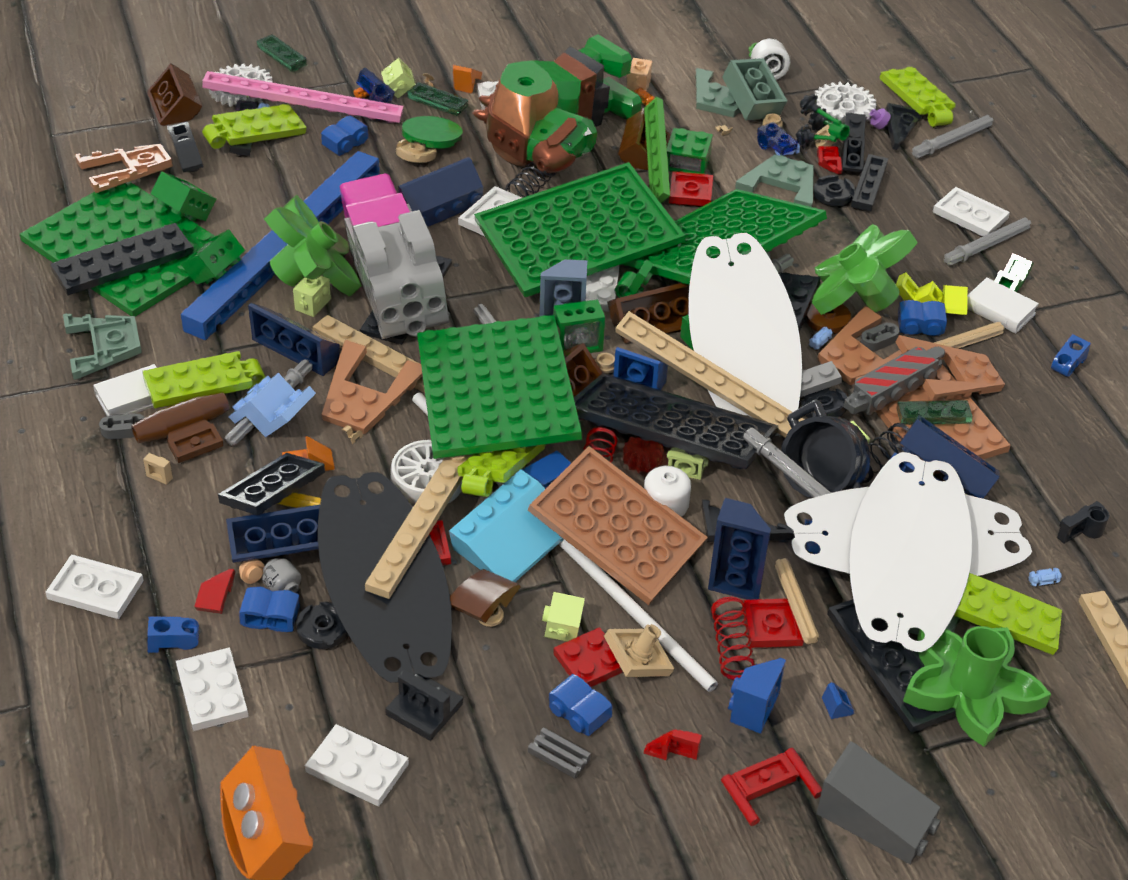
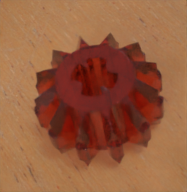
M639 436L637 438L630 437L623 447L624 464L628 465L629 470L636 469L638 474L641 471H645L648 474L650 470L662 465L664 458L663 445L653 440H642Z

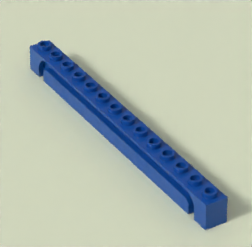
M357 151L304 200L319 222L323 221L329 224L344 210L340 193L341 184L380 175L379 158ZM273 230L265 235L238 263L226 271L222 277L181 313L183 331L206 341L216 331L217 324H224L275 275L271 268L270 260L287 243Z

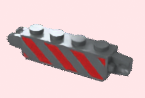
M935 346L926 351L922 347H914L855 380L853 394L845 399L843 407L852 414L864 411L867 415H870L877 410H881L892 401L899 400L908 392L915 391L924 384L926 379H934L936 377L937 370L943 364L941 358L945 355V349Z

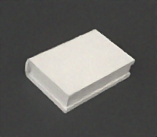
M989 278L982 281L967 295L968 310L994 323L1000 322L1005 329L1015 334L1035 316V309L1039 304Z
M155 364L93 385L95 395L107 416L135 414L154 407L145 385L142 371L157 368Z

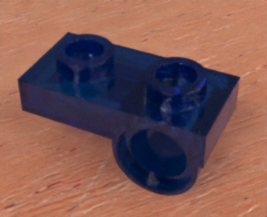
M364 67L359 73L356 84L370 94L369 100L391 104L395 92L374 73Z
M775 122L768 123L757 129V141L764 150L772 147L779 154L783 155L796 150L798 147V142Z

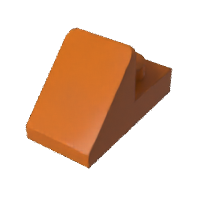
M453 65L454 89L472 93L475 79L481 80L482 72Z
M305 436L306 449L282 452V455L290 453L324 463L325 471L335 470L331 449L308 436Z

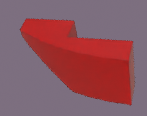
M818 146L817 157L819 166L836 174H841L842 164L838 147Z
M228 569L201 583L194 606L195 609L222 614L227 593H231L236 571Z
M672 730L648 743L644 749V754L667 760L669 752L697 760L702 735L688 731Z

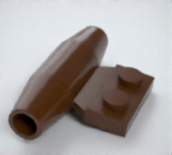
M223 392L194 397L152 413L131 425V429L138 444L168 438V447L177 463H181L224 446L223 439L213 423H209V421L230 410V407Z

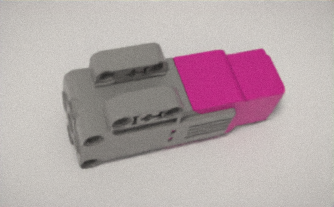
M380 174L341 184L340 193L350 253L377 320L381 338L386 339L406 333L411 336H417L418 332H424L426 328L449 323L442 273L436 260L432 237L419 210L412 212L409 204H406L402 193H397L389 174Z

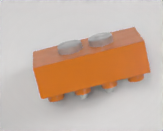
M254 745L220 782L224 834L231 857L239 871L250 880H282L294 869L303 856L311 851L313 839L308 833L305 815L300 809L297 800V790L293 787L289 775L290 769L285 763L282 751Z

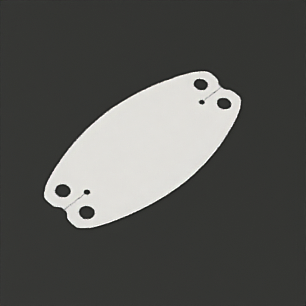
M748 233L734 234L727 241L718 236L705 237L699 244L694 257L689 287V323L694 351L794 412L798 409L801 392V344L793 307L776 268L759 242ZM740 243H747L751 246V252L747 255H742L737 251V246ZM710 246L718 247L720 249L719 257H708L706 254L707 248ZM730 259L734 262V266L728 265ZM708 390L716 407L750 416Z
M899 453L883 466L862 500L851 536L850 580L860 625L871 640L883 643L892 640L901 643L906 649L923 652L932 647L942 635L961 601L971 566L972 529L962 483L957 472L949 463L937 460L925 462L914 454ZM904 461L910 462L914 465L915 470L911 473H905L900 470L899 464ZM935 470L945 471L949 478L943 482L938 481L933 477V472ZM923 481L925 485L921 486L919 485V482ZM897 613H902L904 617L899 618ZM874 618H882L888 623V628L885 631H877L872 627L871 621ZM913 627L919 628L924 632L925 638L921 641L912 640L908 635V630Z
M869 487L833 492L791 506L784 513L787 526L794 531L795 538L792 540L794 553L813 564L850 573L852 530L858 510ZM965 494L972 529V558L969 573L977 576L1013 566L1030 556L1032 550L1028 540L1022 537L1021 533H1007L1020 532L1019 528L1022 526L1017 512L999 503ZM802 512L809 514L812 517V523L810 525L800 524L797 520V515ZM998 512L1006 514L1009 518V523L1007 525L999 524L994 519V515ZM988 530H992L994 535H990ZM822 531H827L828 535H823ZM1008 540L1016 542L1020 548L1019 552L1011 553L1007 551L1004 543ZM808 541L816 542L820 546V553L815 555L808 553L805 549V543Z

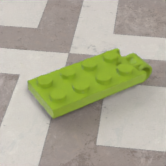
M906 67L905 69H890L889 71L881 72L880 80L920 115L928 114L930 126L935 127L952 123L953 113L951 110H954L956 104L915 68Z
M282 104L279 106L212 115L214 124L206 125L203 128L202 134L212 148L219 149L224 146L226 140L231 146L306 134L307 127L289 104Z
M240 351L142 371L154 409L174 405L194 397L221 392L226 394L249 389L255 384H259L265 378V375L257 359L251 358L246 361H240Z
M545 444L472 455L457 467L458 476L463 477L461 484L462 492L464 494L489 497L492 492L493 481L505 483L543 451Z
M969 573L963 596L954 616L979 626L989 628L1008 627L1014 640L1052 655L1058 650L1061 609Z

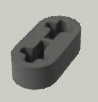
M883 323L864 331L861 335L860 343L873 352L896 342L899 336V328L892 323Z
M136 413L106 416L99 423L101 435L106 439L132 438L134 435L131 425L145 417Z

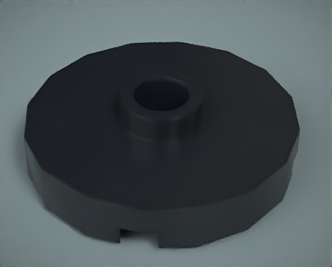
M827 175L817 180L813 193L816 199L826 205L843 206L852 201L855 187L846 178L842 180L839 179V176Z
M825 388L805 395L804 400H801V407L813 400H819L827 416L840 417L847 411L843 407L847 395L840 389L835 388L836 391H830V388ZM812 412V413L806 415L805 417H807V418L815 417L816 414H815V412Z
M319 602L320 605L313 606L312 604L307 606L300 612L296 621L297 633L303 643L312 648L326 649L341 644L347 638L348 633L331 602Z

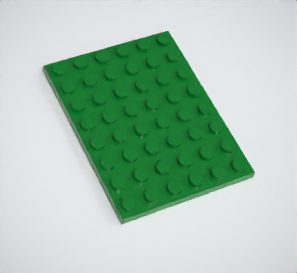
M629 162L474 214L477 225L524 298L540 293L541 273L565 259L587 260V276L685 242L684 233Z
M130 181L98 193L93 192L19 234L22 242L53 263L173 223L177 224L193 246V252L215 235L185 216L182 217L171 211L172 208L158 204L155 197ZM190 255L90 289L128 315L136 317L193 281L181 266V263ZM210 256L211 262L216 263V257Z
M735 189L674 221L684 233L685 242L623 263V265L640 270L644 262L648 260L654 264L649 271L653 275H660L666 279L690 285L694 257L699 244L705 237L718 236L727 241L734 234L748 233L768 253L772 251V248L787 243L794 236L803 234V231L818 226L820 222L827 219L826 211ZM740 243L737 246V251L742 255H747L751 252V246L747 243ZM710 246L707 248L706 254L710 258H717L720 255V249ZM730 259L728 265L734 266V262Z
M543 315L527 319L520 318L504 322L497 321L481 325L473 324L457 328L450 327L434 331L427 330L417 333L433 459L582 439L580 423L554 315Z

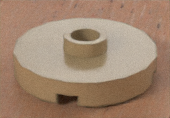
M403 139L397 143L396 154L407 161L428 162L436 158L437 150L436 148H426V144L419 142L410 143Z

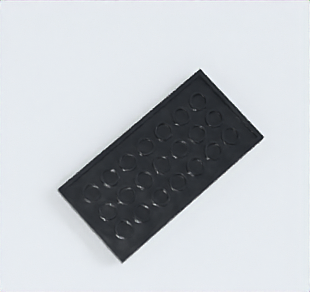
M602 373L574 397L579 420H588L600 427H611L623 434L630 433L639 436L642 440H653L668 448L682 449L687 454H698L707 457L713 462H724L736 469H747L758 456L757 450L743 438L748 429L754 428L766 439L770 438L771 440L778 430V425L605 373Z

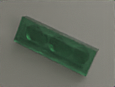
M273 34L257 40V47L291 72L307 65L306 57Z
M420 82L408 91L409 99L446 111L452 115L458 116L468 107V99Z
M968 400L899 401L896 407L899 421L904 425H912L918 415L932 424H971L973 418Z

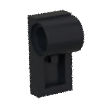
M1098 501L1089 506H1083L1074 515H1068L1063 518L1059 524L1060 530L1057 538L1063 544L1082 533L1089 538H1100L1104 533L1110 516L1108 510Z

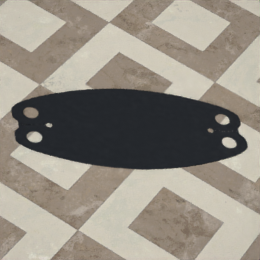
M365 473L360 478L352 479L346 475L332 476L324 486L320 501L318 547L326 588L341 623L367 663L386 681L390 683L398 682V676L404 670L413 675L414 673L416 675L420 674L425 678L441 676L448 665L450 656L452 615L445 572L430 535L424 541L390 599L365 591L366 581L413 507L394 483L381 473ZM371 482H379L384 486V490L382 493L375 494L369 491L368 485ZM338 485L347 486L350 494L347 497H339L334 493V488ZM364 500L366 501V504L361 505L360 501ZM408 644L410 648L404 649L403 645ZM431 652L436 655L437 663L433 666H426L420 660L421 655ZM389 657H395L400 660L401 668L397 671H389L385 668L384 661Z

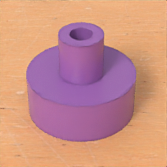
M883 108L879 110L873 109L869 114L872 117L870 123L876 129L885 127L891 117L890 113Z

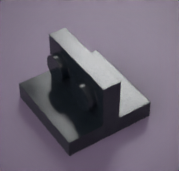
M404 670L398 676L399 694L385 710L386 716L431 741L463 705V697L430 678H425L420 674L413 675Z

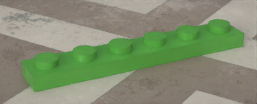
M656 97L644 108L649 187L658 201L662 203L670 196L663 99Z

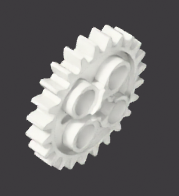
M234 64L233 68L227 66L226 70L220 68L221 74L273 83L270 73H266L265 69L260 70V66L253 68L252 64L248 67L242 64L241 67H238L237 64ZM209 90L211 98H215L216 102L221 101L222 105L229 103V107L236 104L237 99L262 102V98H251L241 94L233 95L229 92Z
M832 82L831 86L824 84V88L819 87V90L815 91V95L818 96L817 105L821 109L825 108L829 115L841 120L842 123H845L846 113L866 114V120L869 121L871 117L869 115L870 112L876 109V99H873L874 95H869V90L863 91L864 87L856 88L857 84L850 86L848 82L846 85H843L841 82L838 85Z

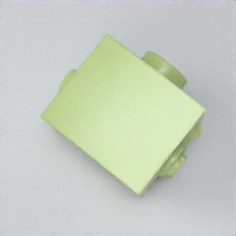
M400 58L396 59L381 72L384 81L383 86L397 98L416 85L411 69Z
M323 276L314 280L304 278L293 289L295 310L314 317L331 300L329 278Z
M675 447L671 448L667 453L668 466L679 468L688 477L701 480L704 468L709 463L707 457L698 454H687L684 450Z
M554 592L551 606L545 605L542 621L547 622L544 637L562 641L576 638L585 598Z

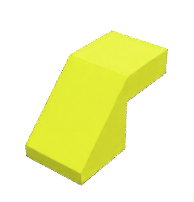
M906 272L899 275L896 286L899 288V295L904 301L914 300L921 303L938 301L943 303L944 294L933 281L918 287Z
M943 285L942 293L944 294L945 312L967 315L968 287Z

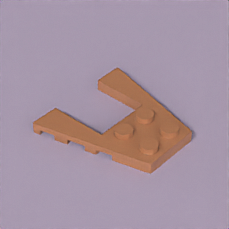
M161 144L134 147V150L124 152L123 149H115V153L102 155L101 151L92 152V156L81 157L80 154H75L76 162L81 170L117 161H123L127 167L124 170L89 177L90 185L95 193L173 167L170 156Z
M864 306L818 354V361L822 364L832 361L842 379L849 385L855 383L856 377L866 375L902 355V352L899 350L889 357L882 359L855 339L861 336L864 331L881 324L882 317L869 307Z
M899 335L895 342L902 354L914 347H922L926 351L935 346L945 349V355L941 359H944L957 381L926 379L922 387L933 402L938 397H944L947 400L953 399L958 394L966 397L971 396L972 392L978 391L979 394L1002 391L1005 385L986 355Z
M345 339L322 411V419L341 427L348 425L352 427L353 431L357 432L360 430L363 434H366L385 416V412L391 406H395L401 401L400 397L407 390L411 391L417 385V381L423 376L422 367L419 363L407 360L386 394L349 382V379L366 355L367 349L364 345Z

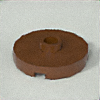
M811 304L806 318L808 325L818 332L823 327H827L834 334H838L850 322L851 313L845 305L841 304L821 315L816 307Z

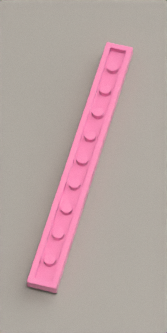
M207 71L202 88H207L211 91H224L233 95L241 94L251 98L268 99L272 102L280 101L290 105L307 106L311 109L319 108L329 112L347 113L350 116L358 115L368 119H381L390 123H400L403 114V106L210 71Z

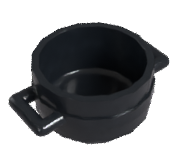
M813 400L787 416V420L791 430H789L782 444L781 451L831 493L861 488L860 485L869 471L871 453L867 439L858 426L840 417L827 416L819 400ZM812 412H815V417H811L799 422V419L805 417L806 415ZM783 472L784 477L794 490L806 497L813 498Z

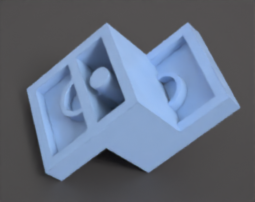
M279 373L272 378L266 376L259 384H255L244 398H241L233 405L235 411L229 418L234 423H237L246 416L267 437L289 422L316 392L310 386L303 391L300 389L295 391Z

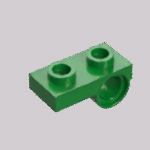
M646 260L637 274L630 271L625 272L615 287L617 297L621 298L642 293L644 288L641 285L644 284L646 286L653 275L649 271L654 264Z

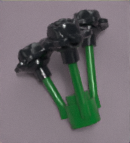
M814 93L810 96L805 95L800 101L801 114L806 116L812 112L808 121L811 127L806 124L796 133V141L802 146V149L810 146L811 141L816 140L836 142L839 139L844 141L850 133L848 125L842 124L841 120L835 119L826 112L825 108L821 109L817 105L818 96ZM829 125L828 133L830 136L817 135L812 133L811 130L820 131L824 126Z

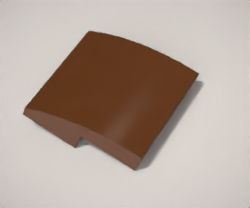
M482 569L465 580L451 594V608L486 623L498 605L507 607L521 586L502 576Z

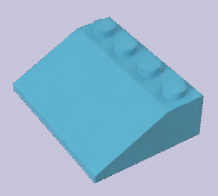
M520 469L449 530L453 550L480 570L485 569L516 582L563 540L561 536L528 511L529 505L545 488L537 480Z

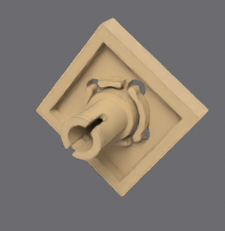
M647 624L644 629H608L604 635L626 677L670 676L673 672L674 667L658 641V638L661 636V630L657 626Z

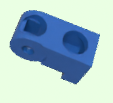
M1072 334L1055 356L1051 369L1069 377L1080 363L1083 364L1087 359L1091 343ZM1074 343L1081 345L1082 349H1074Z
M149 617L148 653H158L159 648L178 647L188 650L198 645L199 623L195 619Z

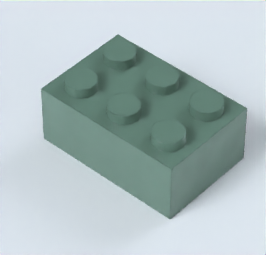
M764 58L730 60L722 78L745 120L764 119L766 115L772 113L780 116L787 103V99Z

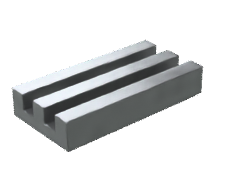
M544 727L540 731V735L534 738V743H530L528 746V753L574 779L591 757V753ZM540 746H542V747L546 748L547 750L553 752L554 755H552V754H550L549 752L543 750L542 748H540ZM563 759H565V760L571 762L572 764L576 765V767H574V766L568 764L567 762L563 761Z

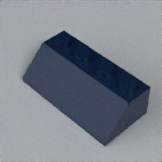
M467 157L399 185L398 193H402L406 204H409L412 212L417 210L421 212L426 226L429 227L468 210L483 197V185L471 158Z
M253 303L248 305L252 340L298 364L304 359L308 360L313 366L312 371L321 376H324L337 365L340 357V345L334 340H330L269 308Z
M918 415L900 441L904 452L917 455L925 462L937 460L949 463L957 472L966 495L984 499L1000 477L998 469L920 415ZM939 470L944 474L942 478L948 480V474L945 471Z
M729 498L724 499L717 519L708 590L746 600H754L760 598L771 529L749 503Z
M320 504L226 519L232 563L319 549L318 517Z

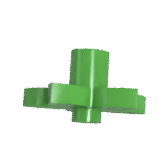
M298 195L294 196L284 207L275 208L264 218L270 228L287 243L270 260L272 270L285 284L294 287L304 277L314 280L323 275L329 278L330 283L335 288L348 296H351L361 287L358 276L344 258L349 252L348 241L325 222H319L311 209Z
M872 224L839 254L832 256L815 267V273L823 283L815 292L812 304L822 315L835 309L857 292L866 306L874 312L887 308L897 299L900 290L885 269L903 259L916 246L917 240L909 230H899L884 236L878 226Z
M977 626L969 629L963 639L952 631L945 629L932 647L923 652H918L925 667L919 669L912 676L903 702L929 711L955 708L957 721L961 728L970 738L985 747L995 737L1004 712L1011 714L1034 713L1047 706L1051 693L1033 675L1021 669L1009 667L1015 647L1008 627L989 628ZM921 629L919 630L917 641L925 638V634Z

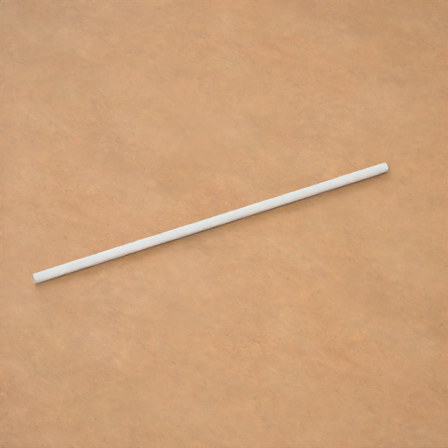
M416 393L412 401L428 416L425 396L422 393ZM495 482L499 487L504 484L502 482ZM565 539L558 544L643 628L647 624L657 626L661 630V636L658 638L661 646L708 692L713 691L717 687L718 682L597 564Z

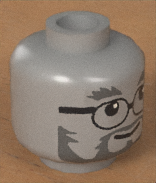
M273 559L265 565L262 581L271 591L290 590L296 593L301 582V574L289 560Z

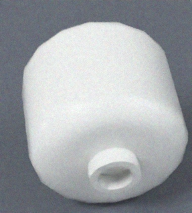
M765 39L755 45L751 53V59L764 58L775 80L783 77L790 66V57L783 44L775 39Z
M673 466L657 467L647 474L644 480V489L647 490L648 494L655 501L668 506L681 517L684 516L689 508L691 481L688 475L681 469Z

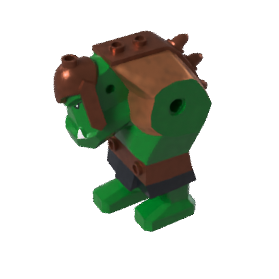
M597 34L587 39L584 48L576 50L569 47L554 61L532 60L508 64L499 82L496 84L493 94H490V96L481 95L479 97L480 102L486 106L485 109L475 110L473 115L477 119L484 121V124L487 126V139L492 143L494 151L505 161L519 166H525L533 161L540 171L553 173L567 169L573 164L575 158H579L592 150L597 140V130L595 127L602 124L604 113L611 111L627 120L641 111L642 101L638 94L612 78H604V72L617 78L630 74L632 58L629 52Z

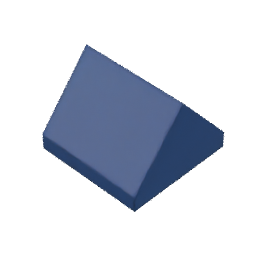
M829 683L822 696V700L830 718L835 719L853 715L854 709L846 691L835 683Z

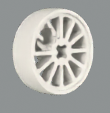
M431 440L416 441L404 446L396 453L392 460L391 481L401 491L411 506L415 505L424 491L422 488H426L444 459H433ZM462 481L448 503L457 498L461 493Z

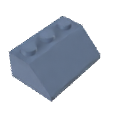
M565 259L541 273L540 316L553 315L554 305L586 301L587 260Z

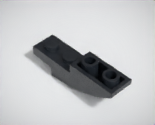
M846 113L845 125L850 127V133L847 139L842 142V170L863 171L866 114Z
M188 122L168 126L167 129L183 173H192L198 171L199 168H203L204 166Z

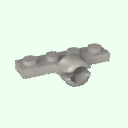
M832 361L802 370L800 397L842 383V377Z

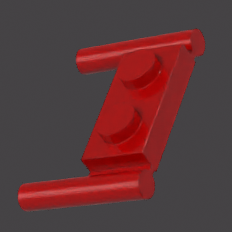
M789 748L785 753L778 754L732 775L727 774L721 778L722 784L750 826L757 825L760 822V818L748 801L796 781L797 776H800L815 799L820 798L822 792L821 786L794 748Z

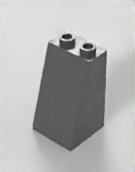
M852 741L849 742L824 780L817 809V815L910 865L916 855L922 857L929 843L926 840L929 834L934 836L941 823V820L937 819L940 810L939 805Z

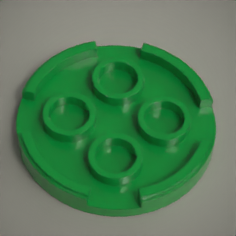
M419 116L406 120L402 125V135L410 143L416 141L426 144V148H448L454 146L455 142L462 140V128L457 123L445 118Z

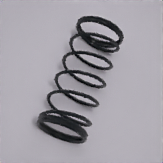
M532 161L506 185L505 191L509 190L510 192V185L514 184L517 192L522 197L525 196L518 191L516 185L523 189L526 196H529L528 191L532 192V194L539 192L540 187L545 186L546 182L550 181L551 177L558 172L547 173L539 171L533 167L534 162ZM528 169H532L535 176L544 181L543 185L540 186L538 180L528 173ZM534 169L543 176L544 180L537 176ZM522 174H526L529 181L538 187L536 191L533 190L527 181L522 179ZM543 174L550 176L549 179L546 180ZM528 175L533 177L538 185L534 184ZM523 181L531 187L532 191L524 185Z
M895 423L888 431L882 432L880 437H876L871 443H868L871 450L870 453L876 463L880 465V470L884 465L881 464L879 458L873 453L872 445L879 447L883 455L890 460L891 458L887 451L881 447L880 440L888 441L892 450L899 454L896 447L902 450L903 446L896 441L893 434L897 435L901 440L902 437L893 432L894 427H901L908 431L909 427L906 425ZM886 433H887V439L884 438V437H882V436H883L884 434H886ZM879 439V445L873 443ZM869 466L868 478L865 477L866 480L863 483L869 482L873 478L874 473L878 474L880 470L875 472Z

